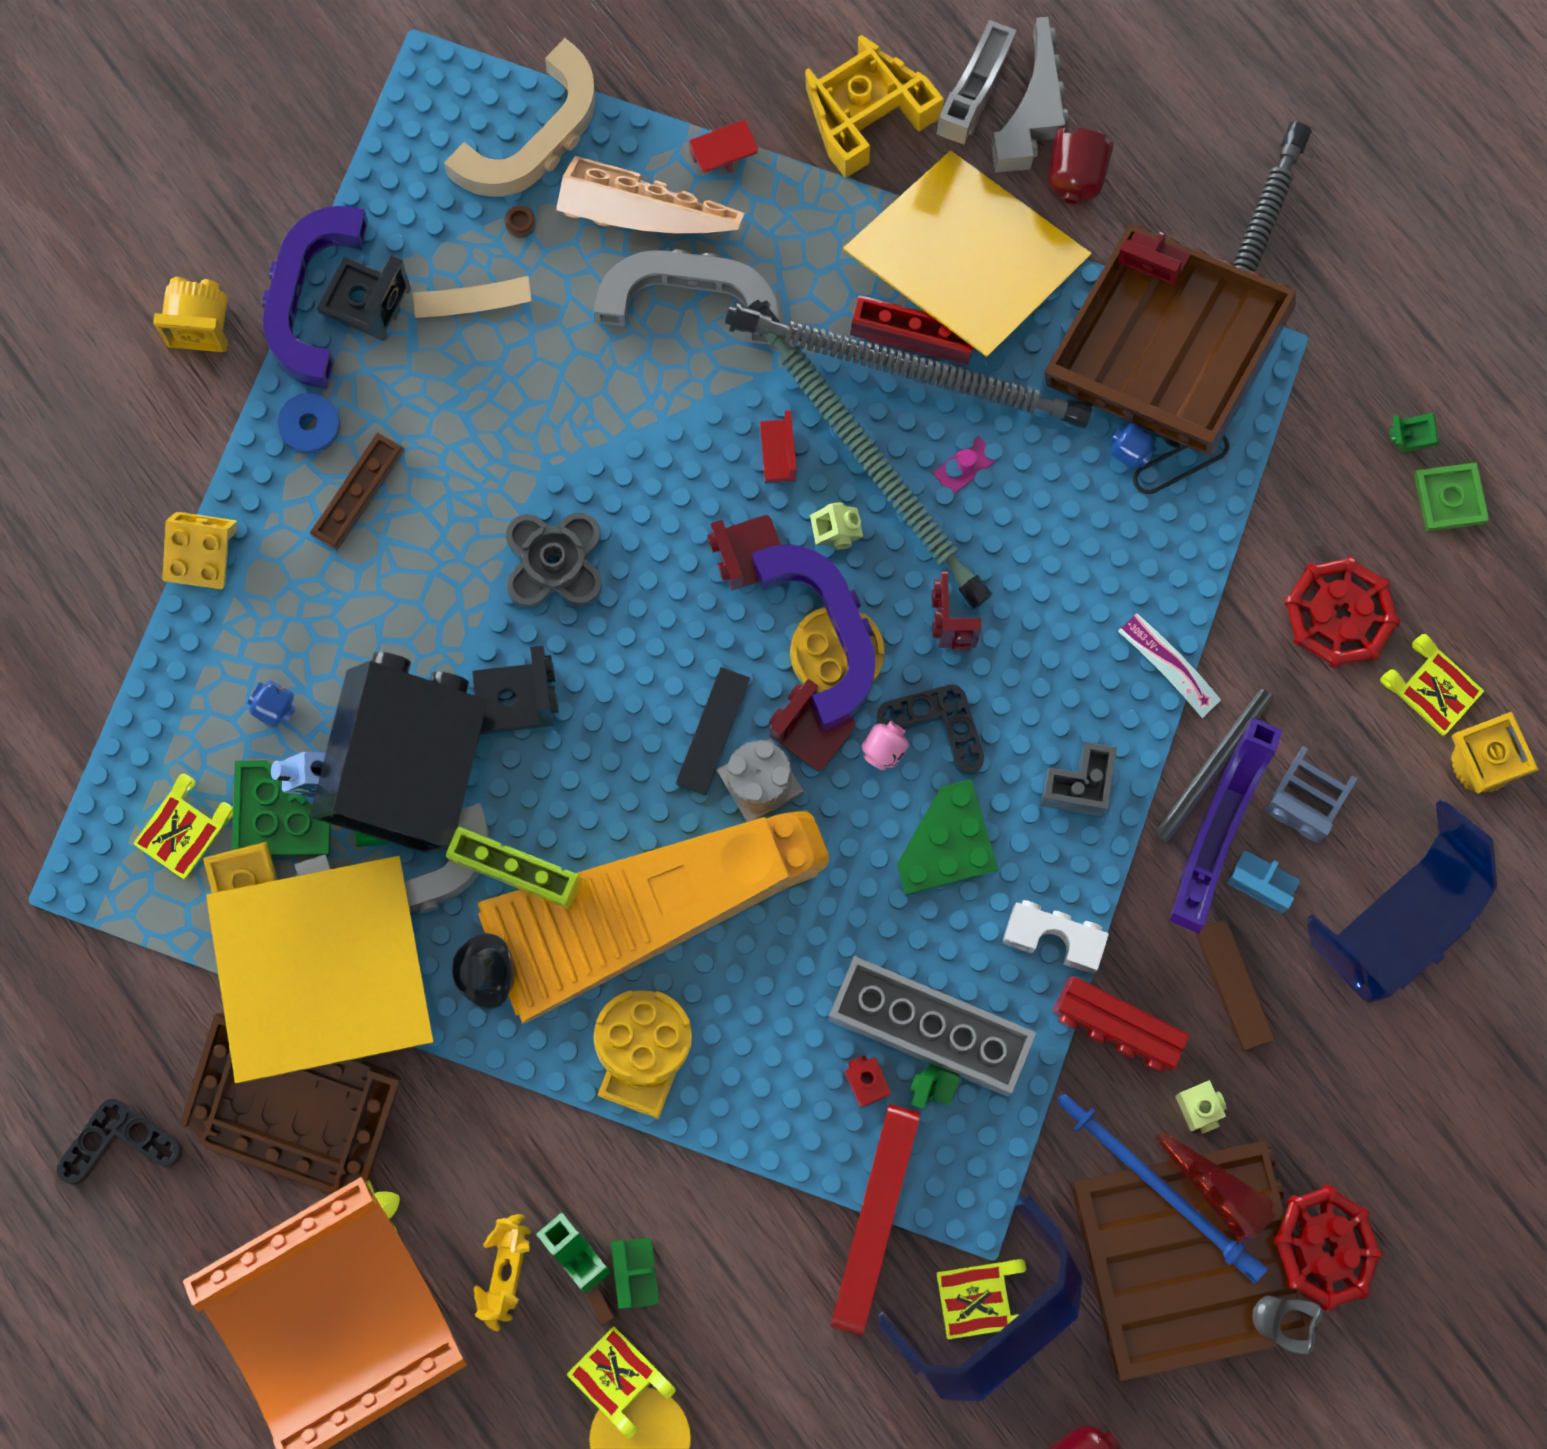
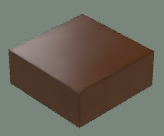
M599 1288L587 1294L602 1325L615 1319Z

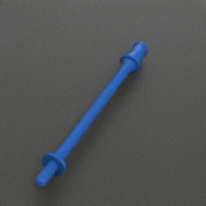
M1062 1094L1058 1097L1059 1106L1079 1122L1074 1127L1076 1131H1080L1083 1127L1216 1244L1223 1251L1224 1261L1228 1265L1232 1263L1253 1284L1263 1276L1268 1267L1264 1266L1245 1249L1246 1244L1242 1241L1239 1243L1231 1241L1092 1117L1096 1112L1093 1107L1086 1112L1068 1095Z

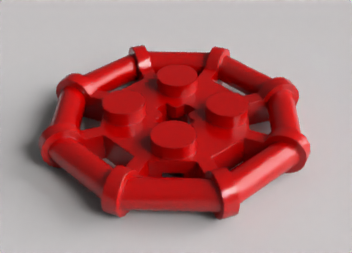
M1347 556L1343 560L1306 565L1305 572L1290 595L1284 599V605L1287 606L1295 637L1293 642L1296 646L1301 645L1329 663V667L1336 668L1337 665L1370 659L1375 661L1380 657L1379 652L1395 627L1400 625V618L1396 615L1389 588L1391 582L1388 578L1383 579L1356 562L1355 558ZM1343 572L1342 580H1335L1330 583H1325L1321 577L1323 575ZM1354 574L1373 586V588L1365 591L1351 582V575ZM1313 582L1318 591L1311 602L1305 601L1302 598ZM1377 593L1384 616L1376 615L1374 612V602L1371 597ZM1344 606L1347 608L1349 618L1343 616L1341 619H1338L1336 617L1337 611L1334 607ZM1301 610L1308 611V615L1311 616L1312 628L1309 630L1305 629ZM1371 624L1381 625L1373 640L1369 642L1364 635ZM1317 634L1332 644L1331 650L1311 637ZM1346 642H1357L1361 647L1360 649L1340 652V645Z
M1325 1185L1322 1189L1305 1195L1291 1196L1287 1200L1288 1208L1278 1234L1273 1236V1244L1278 1247L1288 1278L1286 1284L1290 1289L1295 1288L1320 1304L1323 1310L1332 1311L1336 1306L1356 1299H1366L1370 1294L1369 1286L1379 1259H1382V1251L1378 1249L1368 1219L1369 1211L1366 1207H1360L1338 1193L1334 1186ZM1320 1204V1214L1311 1217L1306 1211L1307 1208ZM1333 1205L1350 1215V1217L1346 1219L1345 1217L1335 1215L1333 1213ZM1298 1220L1300 1222L1298 1228H1301L1299 1235L1293 1238L1291 1235ZM1356 1225L1365 1249H1360L1353 1231ZM1325 1240L1330 1244V1254L1322 1250ZM1292 1247L1294 1248V1251H1295V1254H1296V1257H1297V1260H1298V1263H1299V1267H1300L1299 1269H1298V1266H1297V1263H1296V1260H1295V1257H1294V1253H1293ZM1361 1258H1365L1357 1279L1353 1274L1354 1268L1358 1267ZM1313 1275L1318 1278L1316 1281L1320 1283V1288L1307 1281L1306 1276ZM1342 1279L1348 1288L1333 1292V1282Z

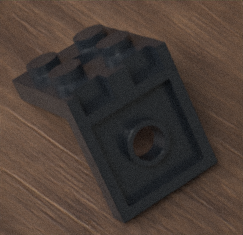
M391 255L383 272H379L343 257L317 307L318 313L385 341L387 338L386 330L391 320H396L401 310L399 305L405 293L409 294L411 291L403 260ZM361 290L367 293L366 299L360 303L353 302L350 299L355 291Z
M543 646L530 647L532 664L472 671L475 696L488 700L480 734L555 726L553 713H559L558 698L555 686H550L551 682H556L554 663H552V656L545 654ZM506 691L513 692L516 695L515 703L508 707L502 706L498 702L499 696Z

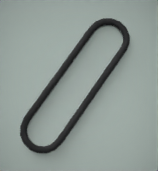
M1225 435L1222 438L1225 443V449L1220 455L1154 489H1144L1138 483L1140 472L1188 447L1176 448L1145 464L1143 468L1140 467L1135 471L1133 475L1134 486L1144 494H1153L1226 456L1229 451L1228 438Z

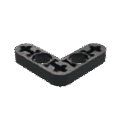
M946 685L890 700L879 707L876 716L877 723L888 725L890 720L883 719L886 716V711L891 709L893 714L903 712L902 705L906 704L907 715L910 720H905V714L897 716L895 724L903 729L941 719L957 770L965 775H973L981 769L984 762L983 750L966 694L959 686ZM948 693H951L953 698L959 697L960 699L956 702V710L959 715H955L950 719L947 716H952V707L950 703L944 704L943 702L946 700ZM922 700L927 702L930 706V712L925 716L916 715L912 710V705L916 701ZM956 722L965 723L969 728V734L964 738L956 737L952 733V725ZM973 741L974 744H969L968 746L970 756L977 757L973 767H969V764L966 762H961L965 756L964 747L962 746L957 749L956 745H965Z
M109 1099L98 1107L62 1156L57 1165V1174L62 1181L69 1184L84 1182L117 1137L154 1163L164 1167L175 1165L180 1160L182 1147L175 1138L124 1102L117 1099ZM118 1106L120 1107L117 1112L121 1116L118 1121L112 1119L106 1126V1128L112 1129L110 1134L95 1126L98 1121L100 1124L105 1125L110 1117L106 1113L109 1108L116 1109ZM137 1124H145L148 1128V1136L142 1142H135L131 1136V1131ZM93 1132H97L102 1137V1144L99 1149L89 1151L85 1145L86 1137ZM159 1133L160 1136L155 1139L156 1134ZM154 1139L164 1146H168L171 1143L170 1150L173 1152L171 1158L164 1157L161 1160L162 1152L150 1146L148 1152L146 1147L153 1143ZM78 1149L83 1154L92 1157L89 1162L86 1159H82L78 1164L77 1168L81 1171L78 1176L73 1174L70 1177L67 1176L70 1172L67 1168L68 1163L75 1164L81 1157L75 1154Z

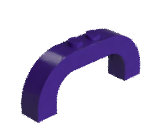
M332 206L306 215L289 230L281 244L277 261L272 262L269 277L272 281L270 289L265 290L262 300V306L265 308L263 327L266 340L281 368L294 379L310 386L328 389L334 358L330 349L306 345L293 335V325L307 269L312 258L327 247L346 246L362 249L368 226L365 209L349 206Z
M777 545L752 553V565L763 591L785 582H800L810 586L820 596L845 653L848 671L837 685L812 695L811 704L823 732L844 723L854 716L865 703L870 693L875 673V653L870 636H873V631L868 619H862L859 614L858 608H861L857 593L855 590H849L842 574L829 559L812 549L797 545Z

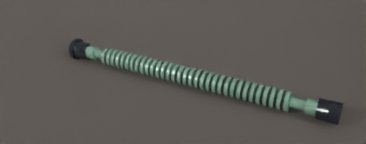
M756 300L748 306L762 315L772 317V321L780 323L769 308L771 304L768 301L761 303L760 300ZM758 333L760 337L764 336L770 345H775L783 355L780 359L781 364L785 365L787 371H790L791 377H795V382L797 384L800 383L799 387L802 390L805 389L804 393L806 396L811 395L809 400L815 402L814 406L817 409L820 408L819 412L821 415L825 414L823 418L826 421L830 420L828 424L830 427H834L835 433H839L838 437L841 440L846 438L843 443L845 446L850 445L848 447L850 452L855 451L853 453L855 458L860 457L858 462L860 465L864 464L862 468L865 471L869 470L867 474L870 477L876 475L872 480L874 483L880 482L877 485L880 490L885 488L882 493L884 496L889 495L887 500L889 502L896 500L892 504L894 509L901 506L897 512L899 515L905 513L902 519L904 521L910 519L907 522L909 527L916 525L912 532L916 534L920 531L916 536L919 540L925 537L921 543L923 546L930 544L926 549L929 553L935 550L931 555L933 559L940 556L936 561L937 564L941 565L945 562L955 575L953 579L960 587L958 590L974 610L988 600L993 593L978 575L975 576L968 567L964 568L954 555L958 552L957 547L955 546L950 549L954 544L951 540L945 543L949 538L947 534L940 537L944 531L942 528L935 530L939 525L936 521L930 524L934 519L932 515L925 518L929 511L927 509L920 511L924 507L922 502L915 505L919 499L917 496L911 498L914 492L912 490L907 491L909 488L907 483L900 486L904 479L902 477L896 479L899 476L897 471L891 473L894 470L893 465L887 466L889 460L887 458L883 459L885 455L882 452L878 453L880 449L878 446H874L875 442L872 439L868 441L870 438L868 433L862 435L865 432L864 428H858L860 426L858 421L853 422L855 420L854 415H849L850 410L848 408L844 409L846 405L840 402L839 396H835L836 392L833 389L830 390L831 386L829 383L825 384V378H820L821 373L815 371L816 367L813 364L810 365L811 360L809 358L805 359L807 355L804 352L800 353L802 349L799 346L792 348L790 344H784L785 337L772 333H767V335Z

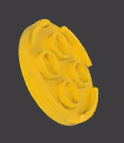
M825 607L811 612L798 624L790 646L791 664L797 678L802 684L807 679L813 681L818 685V693L837 685L848 671L845 653ZM859 612L862 619H868L873 631V636H870L875 653L874 682L882 668L884 642L876 624L866 614Z
M626 991L611 999L598 1015L594 1029L595 1051L603 1067L617 1079L634 1085L657 1084L676 1074L687 1060L692 1042L691 1024L686 1012L670 996L659 991Z
M646 1387L622 1412L638 1429L632 1438H627L600 1409L594 1417L590 1430V1449L690 1448L689 1423L681 1407L671 1397L666 1399L658 1390Z

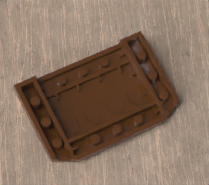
M217 1013L213 1017L180 1123L184 1127L188 1126L200 1138L198 1141L206 1149L328 1193L336 1192L360 1177L364 1179L366 1184L368 1183L402 1078L388 1069L360 1059H353L235 1084L225 1015Z

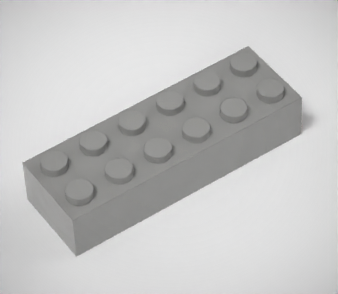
M856 956L853 957L828 1017L829 1022L928 1064L957 1073L961 1078L1006 1097L1013 1093L1036 1032Z

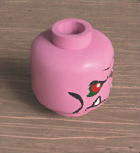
M889 721L888 725L875 724L862 743V750L865 753L863 758L874 767L883 771L886 768L896 767L909 748V742L903 736L906 731Z

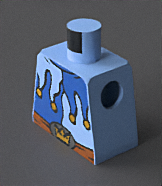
M302 752L286 760L275 761L271 768V776L273 780L282 781L284 793L315 797L325 753Z

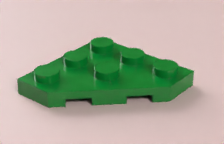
M267 760L235 761L232 850L268 841L272 857L322 856L325 854L326 856H331V824L309 818L312 805L301 795L284 793L282 781L273 780L271 776L272 765Z
M972 779L942 786L939 789L897 863V870L905 896L998 871Z

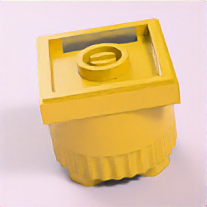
M182 277L171 278L170 284L166 287L162 314L155 313L153 322L166 347L227 352L228 341L223 329L228 296L223 291H220L219 283L209 279L201 280V283L188 281Z
M1512 712L1459 731L1451 736L1455 744L1451 756L1453 772L1466 789L1477 792V794L1497 791L1509 782L1539 770Z

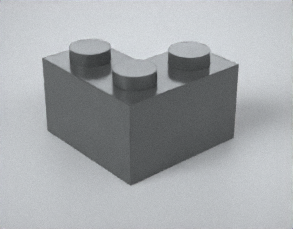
M1085 742L1080 750L1077 772L1049 767L1044 776L1040 806L1103 817L1109 806L1117 747Z

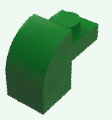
M562 1212L536 1234L585 1294L611 1273L593 1248Z

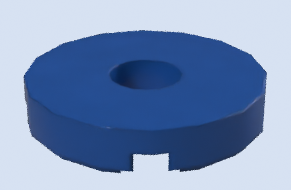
M313 393L299 394L288 400L281 408L277 420L279 434L285 444L295 452L307 455L329 448L338 437L340 430V419L332 402L322 395ZM309 417L315 418L317 425L314 429L307 431L301 428V423L304 419Z

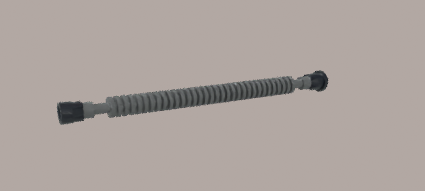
M1291 122L1281 143L1283 149L1280 154L1281 162L1279 167H1273L1270 170L1267 182L1264 185L1238 254L1233 262L1236 267L1247 272H1256L1294 177L1292 172H1290L1292 164L1297 162L1300 153H1304L1312 133L1311 128L1302 122ZM1164 437L1166 439L1165 442L1172 447L1182 448L1185 446Z
M740 301L736 302L735 307L729 305L725 324L730 325V332L738 330L750 333L757 332L764 335L772 333L785 337L784 344L787 345L790 339H792L791 346L795 347L798 341H800L799 348L804 349L807 343V350L812 351L813 346H815L814 352L819 353L821 348H823L822 354L826 356L830 350V357L833 358L838 352L837 359L840 360L846 354L845 361L850 362L853 356V363L858 364L859 359H861L860 365L866 366L867 361H869L868 367L872 369L876 363V370L879 371L884 365L883 372L886 373L892 367L891 374L896 375L899 369L898 375L904 377L906 373V378L911 379L914 374V380L919 381L922 376L921 382L926 384L929 379V385L932 386L935 385L937 380L936 386L942 388L944 384V389L949 390L952 385L953 392H957L959 389V393L965 394L967 390L968 396L972 397L974 394V397L979 399L982 395V400L985 401L990 396L989 401L995 403L997 400V404L1003 405L1005 401L1006 407H1010L1012 404V408L1018 409L1020 406L1021 411L1025 412L1027 409V412L1031 414L1035 408L1050 412V416L1060 418L1061 421L1084 429L1091 416L1092 405L1071 400L1065 401L1058 398L1050 400L1040 397L1038 389L1032 391L1031 387H1026L1024 390V385L1019 384L1017 387V384L1013 382L1009 386V381L1006 380L1001 385V379L996 378L994 381V377L988 376L986 380L985 374H981L979 377L978 372H973L971 375V370L967 369L963 374V368L958 367L956 371V366L953 365L948 370V364L943 363L940 368L941 362L935 361L933 365V360L929 358L925 364V357L922 356L917 362L918 356L913 354L910 359V353L907 352L904 353L902 358V351L897 350L894 355L895 349L889 348L888 353H886L887 347L883 345L879 351V344L876 343L871 349L872 342L869 341L863 347L864 340L859 339L856 345L855 337H851L850 342H848L849 336L844 335L842 340H840L841 333L836 332L835 337L832 338L833 331L829 330L825 336L826 329L821 328L818 334V327L813 326L812 330L809 331V324H805L804 329H802L803 323L797 322L796 327H794L795 320L790 319L788 325L771 320L772 317L762 315L758 311L742 306Z

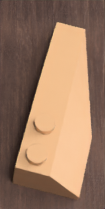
M574 156L562 177L556 208L557 211L564 212L568 217L591 219L594 223L601 226L613 225L641 231L663 233H711L739 230L744 217V213L710 200L704 201L703 204L697 202L698 200L694 194L684 190L678 193L670 192L666 189L667 184L656 180L654 184L641 181V174L578 156Z

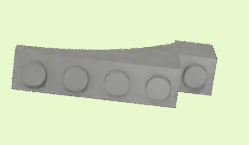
M1048 17L1036 18L1033 31L1035 48L1034 70L1027 92L1018 109L1000 132H994L991 148L995 173L1031 169L1033 158H1037L1036 141L1054 139L1057 130L1069 125L1067 108L1062 109L1061 100H1064V84L1062 81L1058 82L1057 73L1060 72V58L1058 54L1054 55L1053 46L1056 45L1055 28H1050Z
M989 20L965 72L946 100L939 116L937 135L965 145L968 135H973L1015 39L1017 30Z

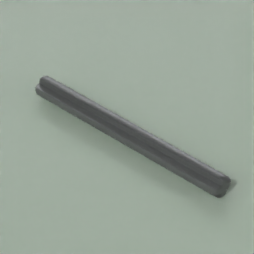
M1261 688L1156 829L1155 835L1160 840L1167 843L1176 833L1233 755L1252 718L1259 719L1272 702L1274 697L1270 692Z

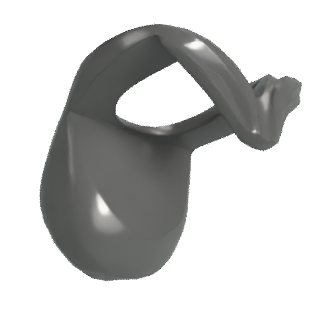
M1265 1296L1254 1307L1253 1323L1260 1334L1273 1340L1285 1350L1297 1354H1309L1314 1350L1316 1344V1328L1321 1323L1323 1311L1319 1305L1307 1300H1283L1273 1296ZM1298 1310L1314 1318L1309 1330V1341L1293 1340L1282 1334L1281 1321L1287 1312Z

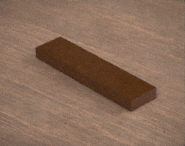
M377 432L309 532L310 535L338 551L404 453V447Z
M1225 919L1203 927L1199 934L1195 932L1242 1052L1273 1041L1274 1037L1227 920Z

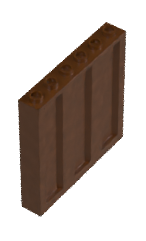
M1129 224L1045 369L1046 386L1212 457L1296 306V291L1292 290L1287 284L1272 282L1257 272H1247L1236 267L1228 260L1220 261L1210 257L1203 250L1188 248L1169 237L1165 238L1166 244L1190 253V259L1176 286L1119 264V253L1125 239L1130 241L1134 232H1139L1154 239L1158 237V235L1146 227H1136Z
M1266 1140L1148 1165L1153 1172L1231 1241H1237L1238 1243L1242 1241L1247 1245L1245 1249L1264 1266L1268 1267L1267 1271L1255 1284L1232 1263L1228 1265L1224 1261L1223 1251L1131 1169L1070 1183L1116 1381L1129 1380L1280 1346L1256 1330L1253 1323L1255 1305L1265 1296H1273L1283 1300H1306L1307 1296L1295 1288L1290 1289L1286 1284L1288 1278L1278 1247L1273 1244V1236H1277L1286 1212L1283 1211L1281 1199L1284 1198L1283 1187L1279 1179L1275 1180L1272 1168L1276 1166L1275 1155L1272 1147H1267ZM1292 1247L1296 1263L1299 1264L1294 1248ZM1291 1310L1282 1318L1281 1332L1284 1336L1293 1340H1309V1330L1314 1318L1304 1312Z

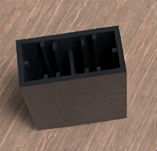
M375 652L373 653L372 660L346 671L309 818L426 854L446 850L449 848L458 827L488 700L468 694L469 681L461 676L446 672H433L430 680L409 674L411 661L392 653Z

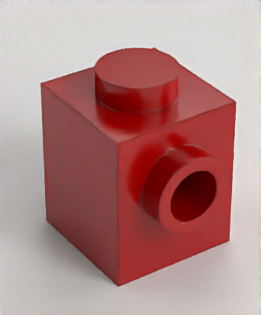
M866 1055L848 1062L850 1068L845 1070L844 1075L859 1109L890 1096L891 1091L875 1057L868 1060Z

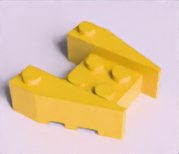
M863 35L858 37V55L819 80L809 68L805 70L806 90L827 155L844 178L849 177L870 163V145L861 135L860 130L899 107L916 130L920 132L937 121L943 110L944 98L926 76L918 71L917 73L904 66V62L897 57L893 59L879 50L877 44Z

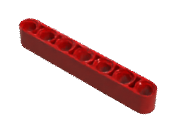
M888 1104L830 1326L832 1328L863 1336L921 1112Z

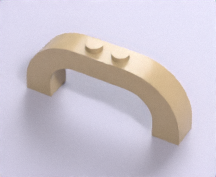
M566 38L545 58L547 73L561 83L568 92L564 105L518 153L509 158L498 160L486 158L463 142L444 162L446 174L452 181L465 190L482 196L501 197L516 194L532 186L547 171L551 172L560 161V157L567 150L571 151L580 141V136L587 129L593 117L596 96L593 74L587 59Z

